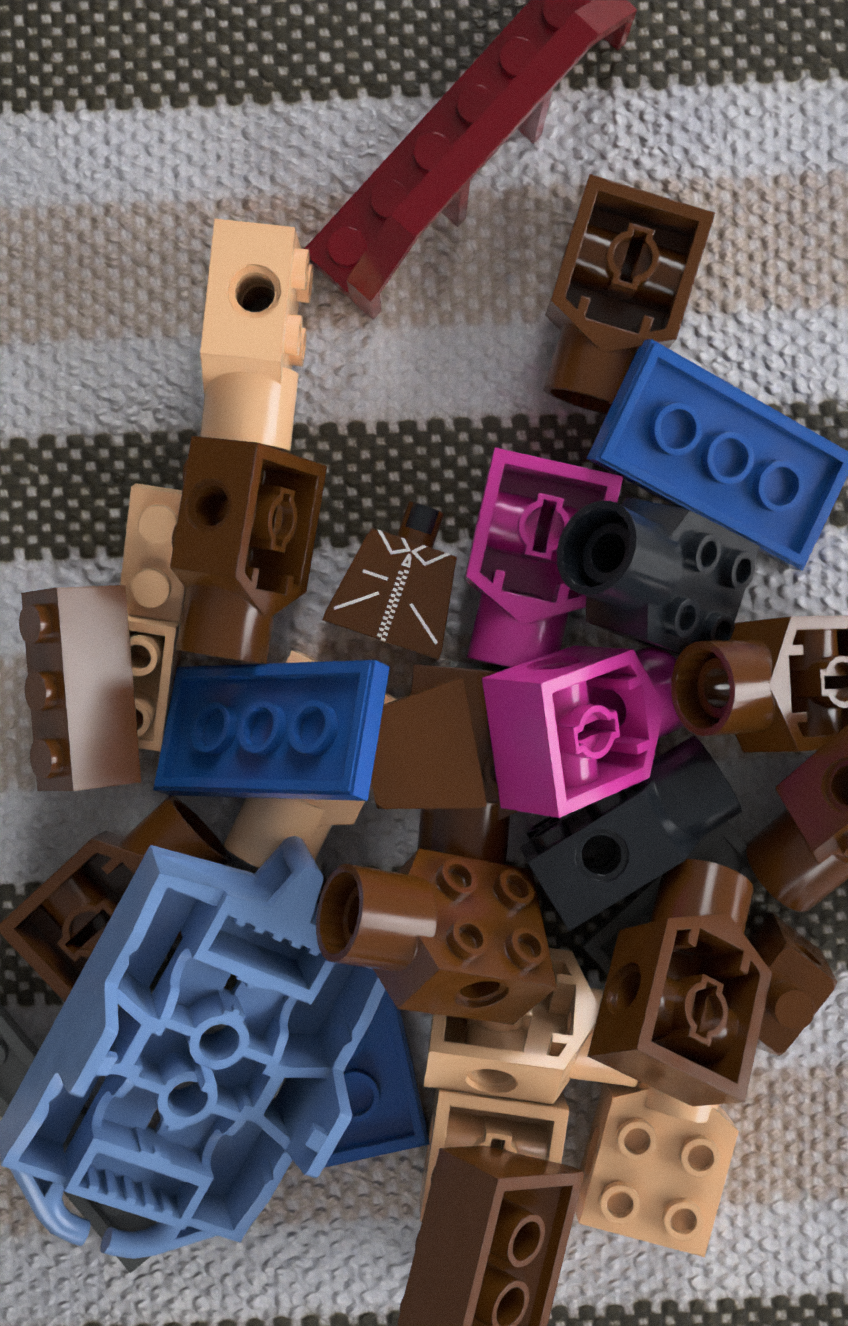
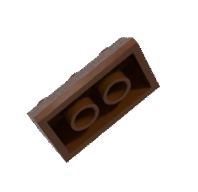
M126 586L56 587L21 593L22 610L19 616V629L25 641L28 672L24 693L26 702L31 709L33 744L30 749V763L36 775L37 791H80L141 783Z
M484 1145L440 1148L436 1166L431 1176V1186L421 1228L415 1242V1253L405 1294L400 1304L397 1326H547L584 1171L576 1167Z

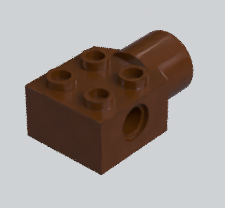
M589 174L545 314L561 332L543 387L544 392L565 403L586 410L608 414L633 358L644 340L653 339L669 349L677 339L715 212Z
M191 436L188 458L183 467L184 484L178 520L172 533L173 551L170 569L186 588L177 650L267 664L275 614L307 592L327 466L257 442Z
M790 616L735 623V630L730 641H698L690 644L677 658L671 678V696L679 720L690 732L699 736L735 734L743 753L799 752L820 749L848 724V616Z
M413 664L411 694L451 679L464 678L487 807L421 809L417 850L419 848L506 865L510 815L519 811L500 807L482 682L483 677L500 672L498 670Z
M848 724L775 787L786 810L747 844V858L760 883L775 899L795 911L806 912L848 879Z
M169 795L125 837L105 830L91 838L0 923V934L64 1002L69 996L150 845L222 865H227L231 861L227 849L214 832L193 810L175 796ZM180 931L179 934L177 935L176 939H177L180 935H182V934H181V931Z
M419 848L397 872L342 864L331 873L324 885L316 917V936L322 956L329 962L373 968L397 1009L514 1025L557 987L532 869Z
M685 859V861L661 875L650 923L619 930L587 1057L692 1107L746 1101L772 972L744 935L753 894V885L745 876L726 866L697 859Z

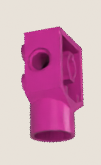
M494 448L464 580L481 594L467 658L514 667L561 650L568 614L571 611L586 608V596L570 589L559 574L557 547L560 536L571 517L584 506L596 501L618 503L623 476Z
M574 645L483 677L482 682L500 807L560 818L650 778L657 740L684 726L676 714L671 696V678L677 659L667 651L655 647H646L634 651V649Z

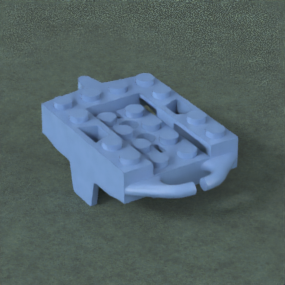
M291 836L284 839L256 873L157 846H149L0 1121L1 1166L10 1169L35 1216L51 1234L78 1246H82L88 1237L90 1220L71 1213L64 1206L62 1196L63 1192H67L157 1221L155 1225L139 1231H125L113 1227L107 1228L102 1237L100 1251L110 1256L131 1259L155 1256L215 1236H221L241 1243L247 1230L270 1201L292 1160L306 1176L316 1179L321 1174L352 1118L344 1078L345 1067L368 1029L385 992V988L373 968L329 962L322 956L316 936V917L318 910L317 899L323 883V875L303 839L300 837ZM181 931L183 938L151 994L149 986ZM231 974L235 975L238 980L232 991L224 988ZM214 1025H226L219 1032L213 1034H203L207 1029ZM106 1076L64 1153L63 1143L99 1077ZM286 1078V1080H285L284 1084L282 1085L280 1091L278 1092L276 1098H274V1095L276 1094L278 1088L280 1087V1085H281L283 1079ZM188 1081L194 1082L190 1086L184 1087L182 1089H173L180 1083ZM158 1108L160 1121L154 1129L147 1125Z

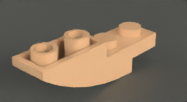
M136 483L131 486L120 585L126 586L138 746L140 749L161 752L176 670L180 665L182 651L177 650L176 647L186 588L170 569L173 551L172 533L178 520L182 490Z

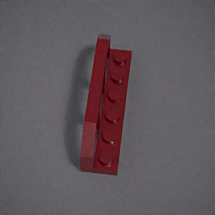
M530 0L304 248L309 249V262L374 320L382 311L380 293L419 236L440 213L457 227L466 219L470 180L517 129L533 144L538 140L543 132L552 90L588 50L604 38L618 51L627 41L637 9L628 0Z

